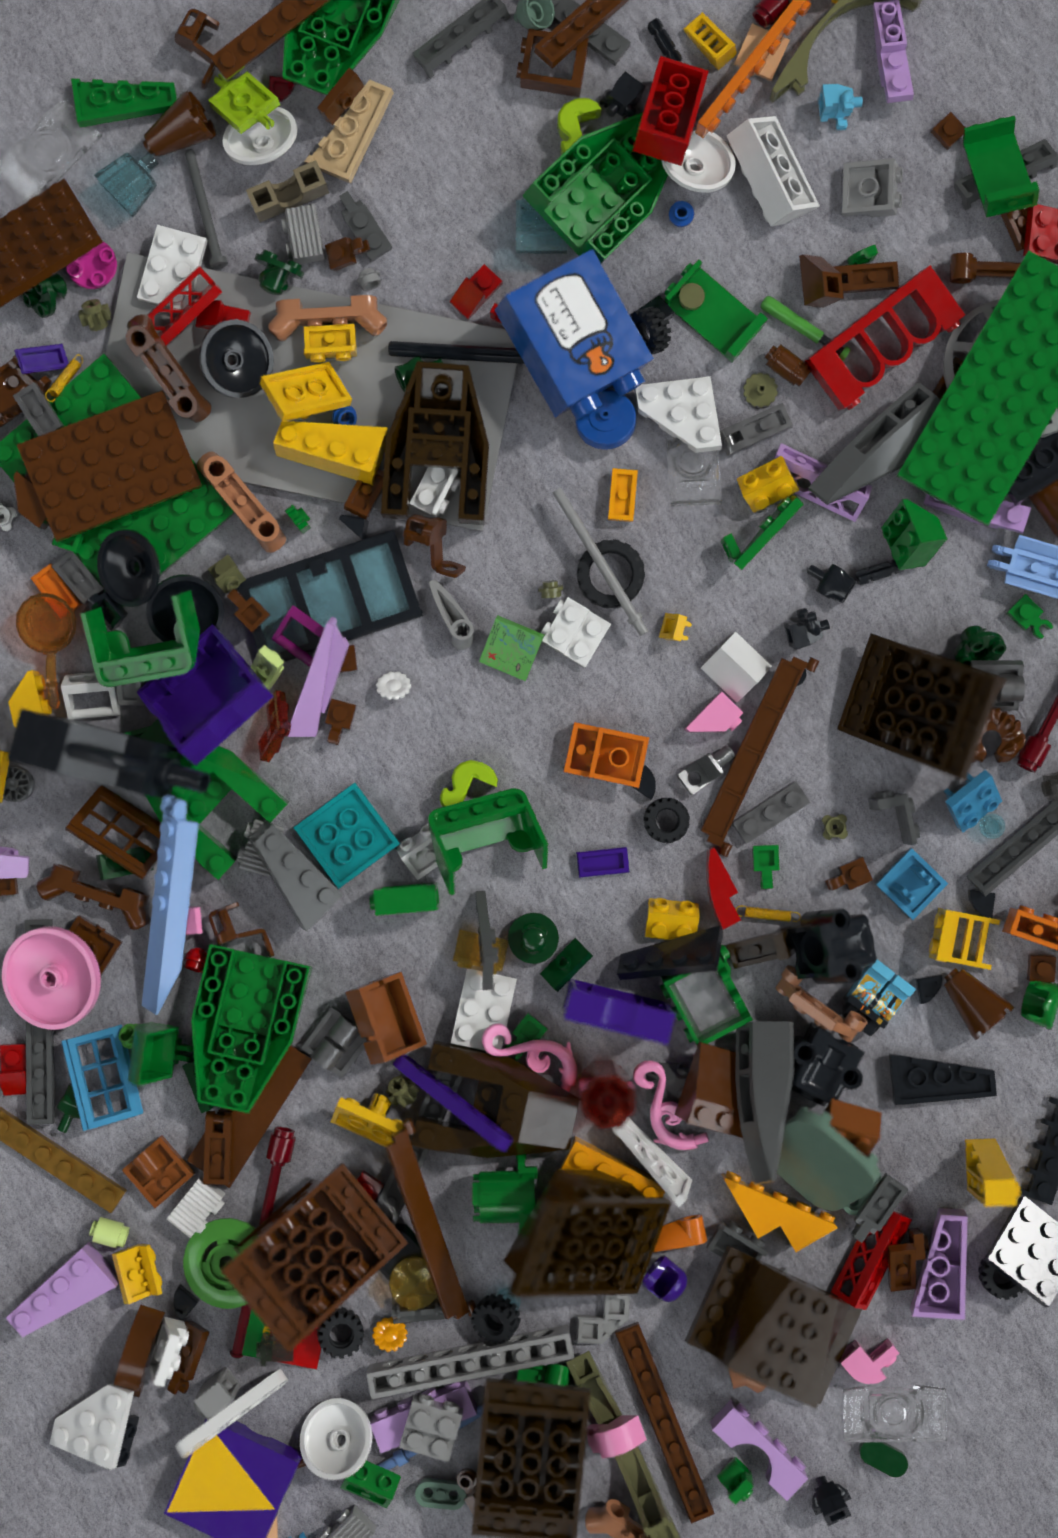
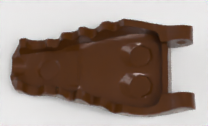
M16 355L0 367V427L23 414L13 395L33 382L38 384L45 395L52 382L47 376H43L37 381L30 374H21Z

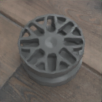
M9 766L3 800L9 802L26 800L32 795L35 788L33 775L23 767Z

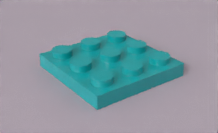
M356 782L293 827L338 889L401 844Z

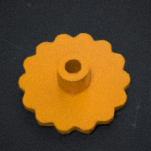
M392 1317L383 1318L382 1321H378L373 1328L372 1338L375 1340L374 1344L379 1346L380 1350H385L386 1352H395L398 1348H402L404 1346L403 1343L407 1341L406 1335L408 1334L405 1324H394Z

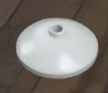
M277 107L267 115L274 120V126L270 127V130H267L260 122H257L240 134L229 124L223 135V147L226 154L237 163L252 166L267 164L280 158L289 150L296 139L297 124L294 117L287 110Z
M693 127L682 166L661 160L662 165L672 180L688 190L702 193L720 190L730 182L734 174V154L729 145L717 134L708 132L704 138H701L695 133L696 127Z
M342 1398L329 1399L318 1404L306 1417L300 1433V1451L306 1466L315 1475L328 1480H341L357 1472L366 1461L372 1444V1428L368 1416L359 1405ZM345 1436L346 1442L342 1445L341 1438Z

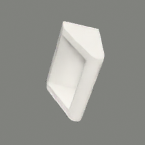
M95 672L67 674L64 676L61 690L68 719L78 720L120 716L116 686L105 687L101 685L96 679ZM109 691L112 706L74 710L73 694Z

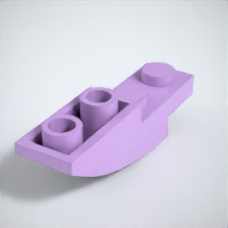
M899 0L874 2V31L881 87L885 89L887 103L910 101L913 99L914 92L906 55L907 39Z
M926 494L924 505L958 518L981 524L931 495ZM1003 500L988 527L995 529L999 527L1023 534L1031 507L1020 504L1015 506L1014 503Z

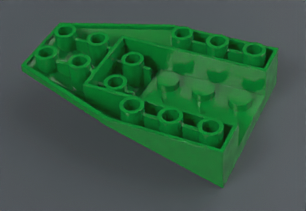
M331 0L285 36L283 79L327 96L348 68L354 70L382 37L400 0Z
M643 112L581 136L522 195L578 256L593 249L598 260L602 263L652 213L668 174L660 159L632 151Z
M213 944L209 945L191 1019L198 1102L250 1113L293 1042L313 967Z

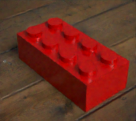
M660 56L632 151L682 166L708 76V70Z

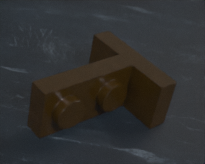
M784 927L777 932L727 944L734 969L779 959V961L789 959L795 953L787 930L792 927Z

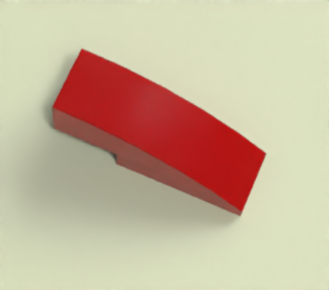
M711 847L707 851L706 861L708 893L715 917L724 930L741 921L730 900V897L737 894L738 891L715 847Z

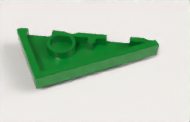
M794 495L785 497L777 506L776 511L762 521L759 525L761 529L735 560L734 564L742 571L804 503Z

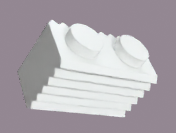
M201 1175L168 1216L167 1220L189 1238L195 1232L202 1233L206 1228L205 1224L208 1223L205 1219L210 1213L216 1215L225 1204L221 1200L225 1192L214 1184H203V1175Z

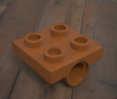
M163 1135L122 1169L124 1174L154 1208L158 1207L195 1174Z

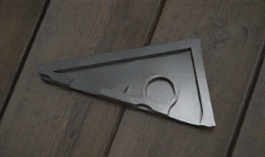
M475 891L476 913H478L480 966H483L482 990H493L494 963H498V948L493 947V944H496L495 928H490L486 892Z

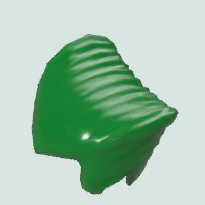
M1030 981L1023 997L1021 1016L1030 1022L1045 1027L1047 1030H1052L1058 1009V983Z

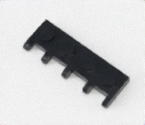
M1050 1096L1048 1101L1056 1104L1051 1120L1042 1118L1041 1123L1049 1127L1043 1144L1037 1142L1033 1144L1034 1148L1041 1151L1035 1168L1025 1167L1024 1171L1032 1174L1027 1190L1020 1188V1194L1052 1205L1058 1190V1099Z

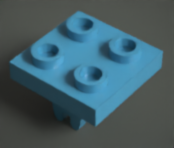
M986 770L975 778L968 773L966 778L967 784L955 794L948 788L943 791L947 795L945 803L956 827L962 833L974 827L982 817L994 811L1002 802L993 777Z
M909 848L875 885L911 920H914L948 883L912 848Z

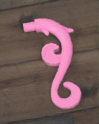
M493 1024L485 1029L482 1035V1045L487 1053L494 1056H509L527 1052L526 1064L537 1073H543L550 1066V1058L547 1054L539 1058V1053L543 1051L550 1052L557 1056L562 1063L563 1068H559L562 1074L560 1079L562 1084L560 1087L569 1092L571 1086L575 1085L577 1065L570 1042H567L566 1047L555 1041L540 1039L527 1041L504 1049H497L492 1044L493 1039L497 1035H501L505 1039V1044L508 1045L511 1043L510 1031L502 1024Z
M652 1060L639 1063L633 1071V1080L638 1086L645 1089L653 1088L654 1083L647 1081L644 1077L648 1072H655L659 1077L650 1108L651 1125L658 1137L653 1139V1142L664 1144L677 1150H692L698 1148L700 1144L709 1142L706 1132L698 1135H685L680 1132L679 1135H676L664 1126L662 1116L665 1114L669 1115L665 1118L668 1125L674 1126L682 1121V1119L674 1115L678 1105L676 1102L668 1101L662 1103L666 1086L664 1068L658 1062Z

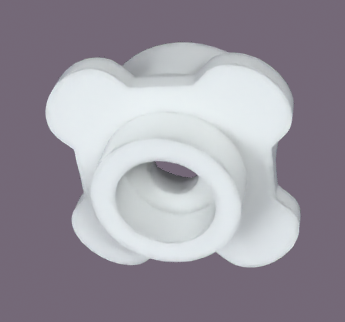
M0 503V516L4 515V519L0 518V527L3 531H9L12 529L11 523L13 518L16 517L17 511L13 507L7 508Z

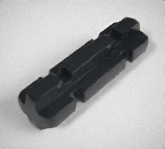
M655 18L648 23L647 29L652 36L654 35V40L663 56L681 62L682 56L678 50H675L676 46L666 29H663L660 19Z
M892 559L891 563L889 561L868 567L869 570L865 568L857 570L855 577L857 583L863 585L869 583V580L876 581L891 576L893 572L895 574L904 572L905 569L899 570L895 560Z

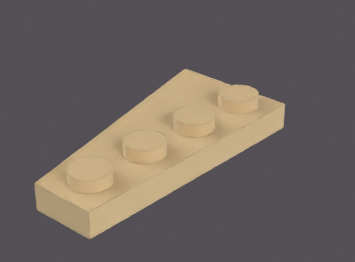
M369 80L354 98L349 110L343 117L340 116L334 123L335 127L327 137L324 136L318 143L319 147L313 155H309L304 162L308 164L316 160L322 172L351 184L394 94L392 88Z

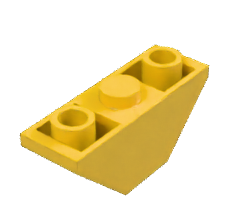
M27 671L8 701L15 728L21 708L52 714L50 702L48 699L45 700L43 690L46 689L45 679L38 671Z

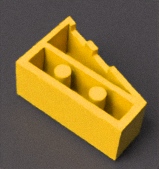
M965 1139L967 1191L985 1207L1017 1206V1198L1020 1197V1185L1016 1181L996 1139Z

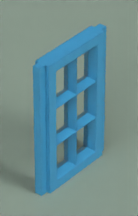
M122 1024L61 1041L83 1131L144 1113L138 1088L128 1081L130 1055L128 1049L119 1040ZM110 1037L115 1057L101 1061L96 1041ZM91 1042L96 1063L82 1066L77 1046ZM116 1063L121 1083L107 1087L102 1066ZM98 1068L102 1089L88 1092L84 1071ZM123 1088L127 1109L114 1112L109 1092ZM104 1094L109 1114L95 1118L90 1098Z

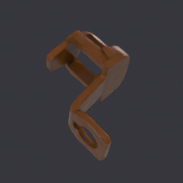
M190 9L178 27L174 38L179 46L191 53L194 51L210 64L201 83V88L205 90L216 66L210 59L213 54L197 42L205 26L218 30L220 23L202 11ZM190 16L196 18L191 26H186Z
M417 514L410 516L407 519L403 532L404 545L410 546L415 541L430 546L431 567L439 574L457 578L465 572L466 566L452 561H443L442 537L446 535L447 520L440 517L429 518ZM418 528L422 529L421 533H417L416 530ZM451 567L455 568L456 570L450 571L444 568Z
M238 902L218 908L209 914V922L218 946L239 938L261 934L269 957L274 956L272 946L264 929H256L239 934L235 933L228 911L239 907ZM216 915H219L223 930L219 934L212 919Z

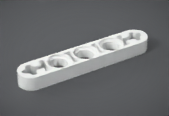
M281 1369L277 1370L194 1430L175 1446L181 1457L189 1456L288 1382V1378Z

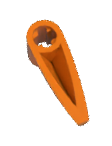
M702 1215L686 1216L664 1225L654 1252L689 1247L707 1242Z

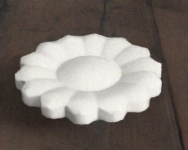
M390 671L388 674H383L382 677L378 678L376 688L377 693L382 698L398 700L399 698H404L405 694L410 692L411 684L406 674H401L399 671Z

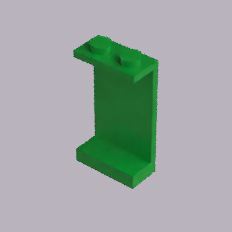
M1015 116L998 118L994 121L974 124L964 128L962 145L986 218L1036 206L1038 203L1040 190L1037 181H1030L1014 134Z
M698 259L694 265L689 263L681 273L683 278L677 284L673 282L664 292L666 295L665 302L679 318L733 363L765 326L768 318L761 312L757 316L701 269L703 262ZM696 283L704 290L705 298L703 304L696 310H686L679 302V293L686 284Z

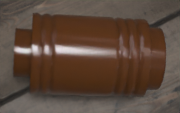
M782 344L778 348L773 345L764 357L768 360L765 365L793 386L796 384L800 387L812 371L808 368L809 365L806 362H803V360Z

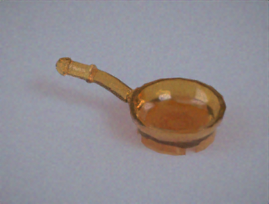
M40 593L30 596L21 604L16 614V628L19 637L27 647L47 655L46 686L49 698L48 704L50 708L55 710L59 708L61 703L57 686L59 683L56 678L55 654L71 643L76 633L77 621L73 608L64 599L55 594Z

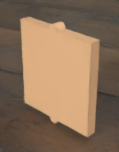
M753 23L751 24L735 60V66L741 67L769 30ZM785 37L780 39L781 45L773 56L769 54L766 57V64L758 76L772 82L790 41Z

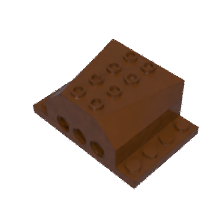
M340 1163L322 1180L311 1179L233 1248L237 1255L220 1271L289 1353L408 1242L347 1167Z

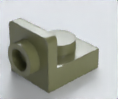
M229 554L208 568L215 579L214 581L225 594L238 588L246 580Z

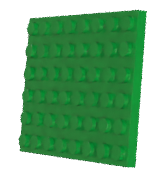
M102 354L69 382L58 397L49 399L52 401L55 398V401L49 403L64 427L142 397L108 356ZM28 419L0 441V467L13 482L16 472L24 475L28 472L17 444L39 437ZM193 459L192 462L202 484L201 488L85 532L79 553H75V555L100 584L97 557L102 542L109 534L118 530L129 529L147 538L158 556L161 576L235 514L208 480L198 471L197 464Z

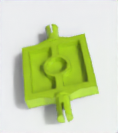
M248 71L231 81H226L222 74H217L218 77H214V83L221 89L217 94L208 99L210 107L240 134L257 122H260L267 130L274 126V120L267 115L280 106L278 97Z

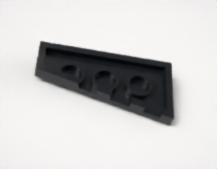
M719 925L620 955L617 975L620 980L717 971L723 929Z
M889 1053L894 1105L997 1096L995 1071L992 1069Z

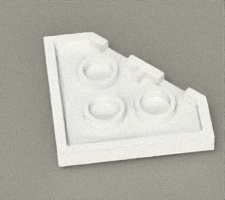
M710 376L642 384L635 388L638 413L646 419L648 417L659 424V428L672 437L682 440L695 453L721 450L722 443Z
M114 1383L106 1385L55 1419L49 1444L109 1470L117 1468L134 1391L114 1385Z

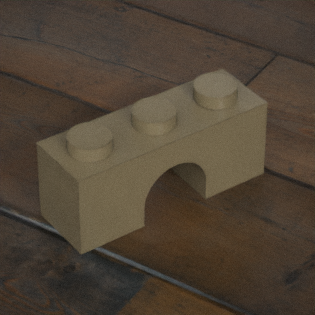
M316 160L294 169L293 176L284 182L271 184L268 180L246 190L260 223L284 213L286 208H295L329 194L327 184Z

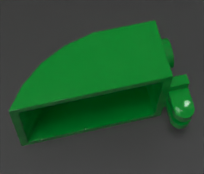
M155 1022L135 1026L128 1081L130 1083L142 1086L172 1078L175 1064H179V1061H192V1056L180 1054V1050L193 1052V1046L181 1044L182 1038H178L179 1027Z

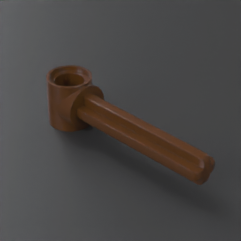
M955 253L950 256V282L953 284H967L973 282L975 277L1013 278L1021 263L977 261V258L971 253Z

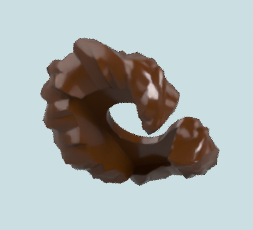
M992 707L982 736L989 730L998 732L1001 737V743L993 755L998 763L1008 762L1016 757L1017 753L1024 747L1025 735L1020 729V720H1015V716L1009 715L1007 711ZM982 737L973 762L978 761L982 763L986 759L987 752L982 744Z

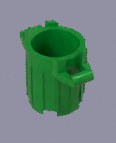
M526 1154L516 1155L518 1171L479 1172V1174H473V1181L479 1180V1182H472V1205L474 1206V1213H480V1215H473V1222H480V1224L519 1223L518 1236L535 1207L534 1179H538L537 1166H525Z

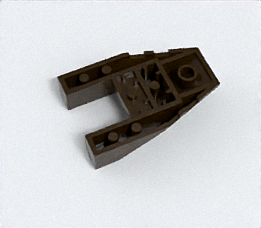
M417 361L402 402L397 409L390 431L386 436L381 515L383 518L407 520L409 518L412 466L461 469L458 521L460 524L485 525L489 441L469 365Z
M440 1041L434 1042L428 1069L479 1080L473 1107L509 1134L513 1141L507 1151H502L489 1143L471 1127L419 1116L416 1122L412 1146L482 1158L569 1150L580 1098L550 1082L511 1057L494 1056L486 1051Z

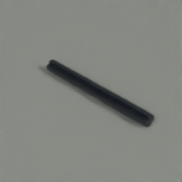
M390 341L388 345L389 355L397 357L524 364L516 348Z

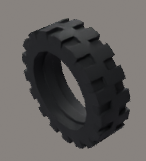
M607 539L595 543L602 555L607 553L618 554L630 564L632 571L631 582L624 591L629 600L632 601L641 590L645 578L644 563L639 553L628 543H623L616 539ZM585 551L577 569L578 586L582 594L591 603L602 606V608L621 607L615 595L603 594L592 585L589 575L590 567L594 560L589 552Z

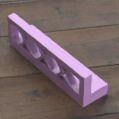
M782 443L774 457L776 459L783 456L795 481L805 478L810 480L811 484L828 466ZM866 485L829 505H826L810 492L809 488L804 489L798 486L799 491L795 492V494L856 522L869 499L872 486ZM852 500L858 503L855 512L844 508L842 501Z

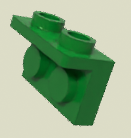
M365 1461L357 1472L343 1479L340 1488L387 1509L393 1500L401 1476L369 1461Z

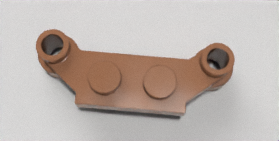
M790 965L786 966L781 974L782 978L775 989L780 994L789 998L788 1001L793 1003V1007L798 1012L808 1014L815 1019V1024L820 1028L838 1032L839 1036L847 1042H851L858 1032H862L868 1023L862 1015L855 1011H850L845 1019L802 989L799 986L802 979H798L796 968Z

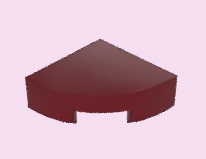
M270 76L268 90L278 97L280 103L291 95L296 83L285 80L283 77Z

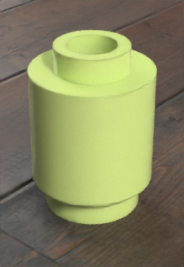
M100 1217L98 1221H93L89 1236L93 1237L92 1242L112 1248H117L118 1246L124 1248L130 1227L124 1226L122 1222Z

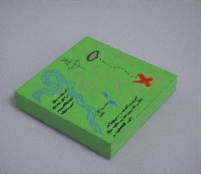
M497 615L479 662L526 681L544 634Z

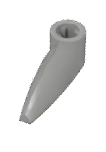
M436 579L428 582L437 608L451 633L452 645L460 650L468 649L473 643L474 628L472 623L454 598ZM460 632H462L463 634L466 633L467 636H464V637H462V635L458 636V633H460Z

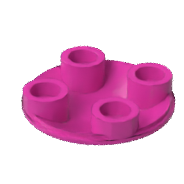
M103 242L67 265L66 270L70 278L77 285L86 289H98L107 285L115 276L117 259L111 247Z

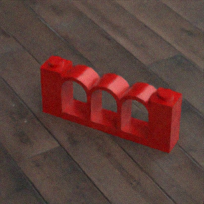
M929 265L803 362L809 365L808 368L812 370L811 373L838 410L845 408L851 410L861 402L859 397L865 393L864 389L877 384L882 379L885 368H893L906 362L911 356L913 347H919L934 340L943 331L950 333L961 325L959 320L965 316V313L934 269ZM909 294L929 322L928 333L923 339L914 337L892 308ZM880 316L885 319L901 343V352L896 360L886 359L864 331L867 326ZM853 337L872 362L873 374L868 382L858 381L836 353V350Z

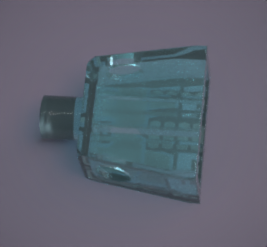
M149 152L138 162L129 153H125L98 171L94 176L102 187L134 217L157 186L149 173L159 163Z

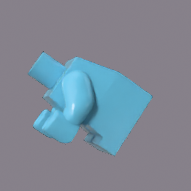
M823 84L818 97L820 122H828V119L834 118L836 119V130H846L848 123L844 117L850 116L854 107H862L863 98L854 97L853 88L839 84Z

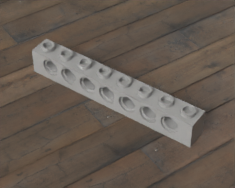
M563 1325L514 1335L508 1342L505 1341L504 1344L498 1342L495 1345L490 1340L489 1342L484 1341L370 1364L366 1375L371 1399L574 1359V1350L569 1325Z

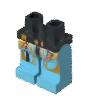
M876 959L875 964L864 968L860 980L854 983L849 992L844 996L843 1000L846 1002L839 1014L846 1018L850 1011L862 1013L868 1022L862 1031L871 1037L880 1027L884 1029L900 1006L914 993L916 988Z

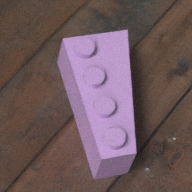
M88 1242L6 1317V1320L24 1337L117 1287L119 1282L116 1271L96 1248Z

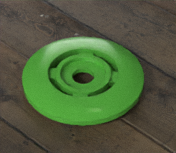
M220 1218L205 1224L206 1228L202 1233L195 1232L187 1243L183 1258L186 1280L192 1291L209 1305L223 1309L244 1306L247 1302L220 1271L222 1269L220 1260L224 1256H230L233 1259L237 1255L233 1248L248 1236L255 1227L245 1221L234 1218ZM217 1241L218 1245L210 1251L206 1260L203 1259L209 1245Z

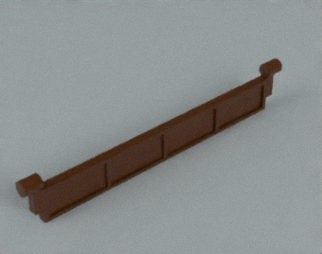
M793 656L791 662L781 658L700 830L709 835L708 842L721 847L718 853L725 857H728L733 845L724 842V839L805 669L815 672L820 662L819 660L810 657L807 663Z
M408 1118L402 1121L403 1129L391 1135L392 1142L386 1145L385 1148L445 1319L453 1316L454 1319L458 1320L467 1313L469 1317H472L471 1315L476 1305L474 1300L465 1301L408 1136L415 1132L412 1119Z

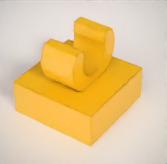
M665 613L659 638L671 641L688 640V636H684L683 632L685 627H691L692 624L686 621V616Z

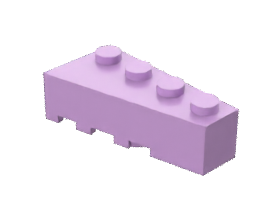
M938 1208L928 1243L929 1250L925 1254L926 1259H924L910 1310L912 1317L965 1320L967 1214L964 1209Z

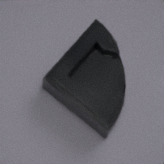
M644 765L639 788H633L649 800H652L656 790V782L651 770Z
M968 890L969 901L980 915L992 918L996 893L990 892L985 897L980 891Z
M941 974L915 978L920 1004L931 1001L938 993L942 985Z
M181 1284L176 1289L173 1300L175 1314L178 1319L183 1321L200 1301Z

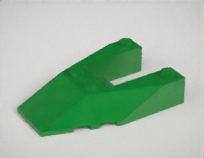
M156 719L140 737L175 747L163 730L159 719ZM221 746L215 748L196 766L183 754L181 755V765L207 772L210 775V785L206 792L200 793L175 786L171 793L177 799L181 798L186 801V820L199 823L194 859L217 880L236 861V856L203 828L200 823L231 789L269 822H272L289 803L234 752ZM145 795L159 821L162 823L163 811L160 809L162 798Z

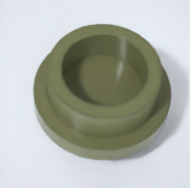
M557 580L544 581L543 586L538 587V592H541V598L560 597L561 590H563V585L558 584Z

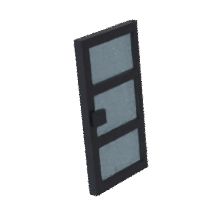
M394 529L246 578L237 588L246 601L253 596L271 614L252 633L258 651L265 645L270 650L275 651L284 662L296 659V657L271 639L293 605L324 628L329 619L335 617L337 620L336 625L342 637H346L347 641L423 616V611L420 608ZM295 619L292 620L282 634L308 654L316 652L321 639Z

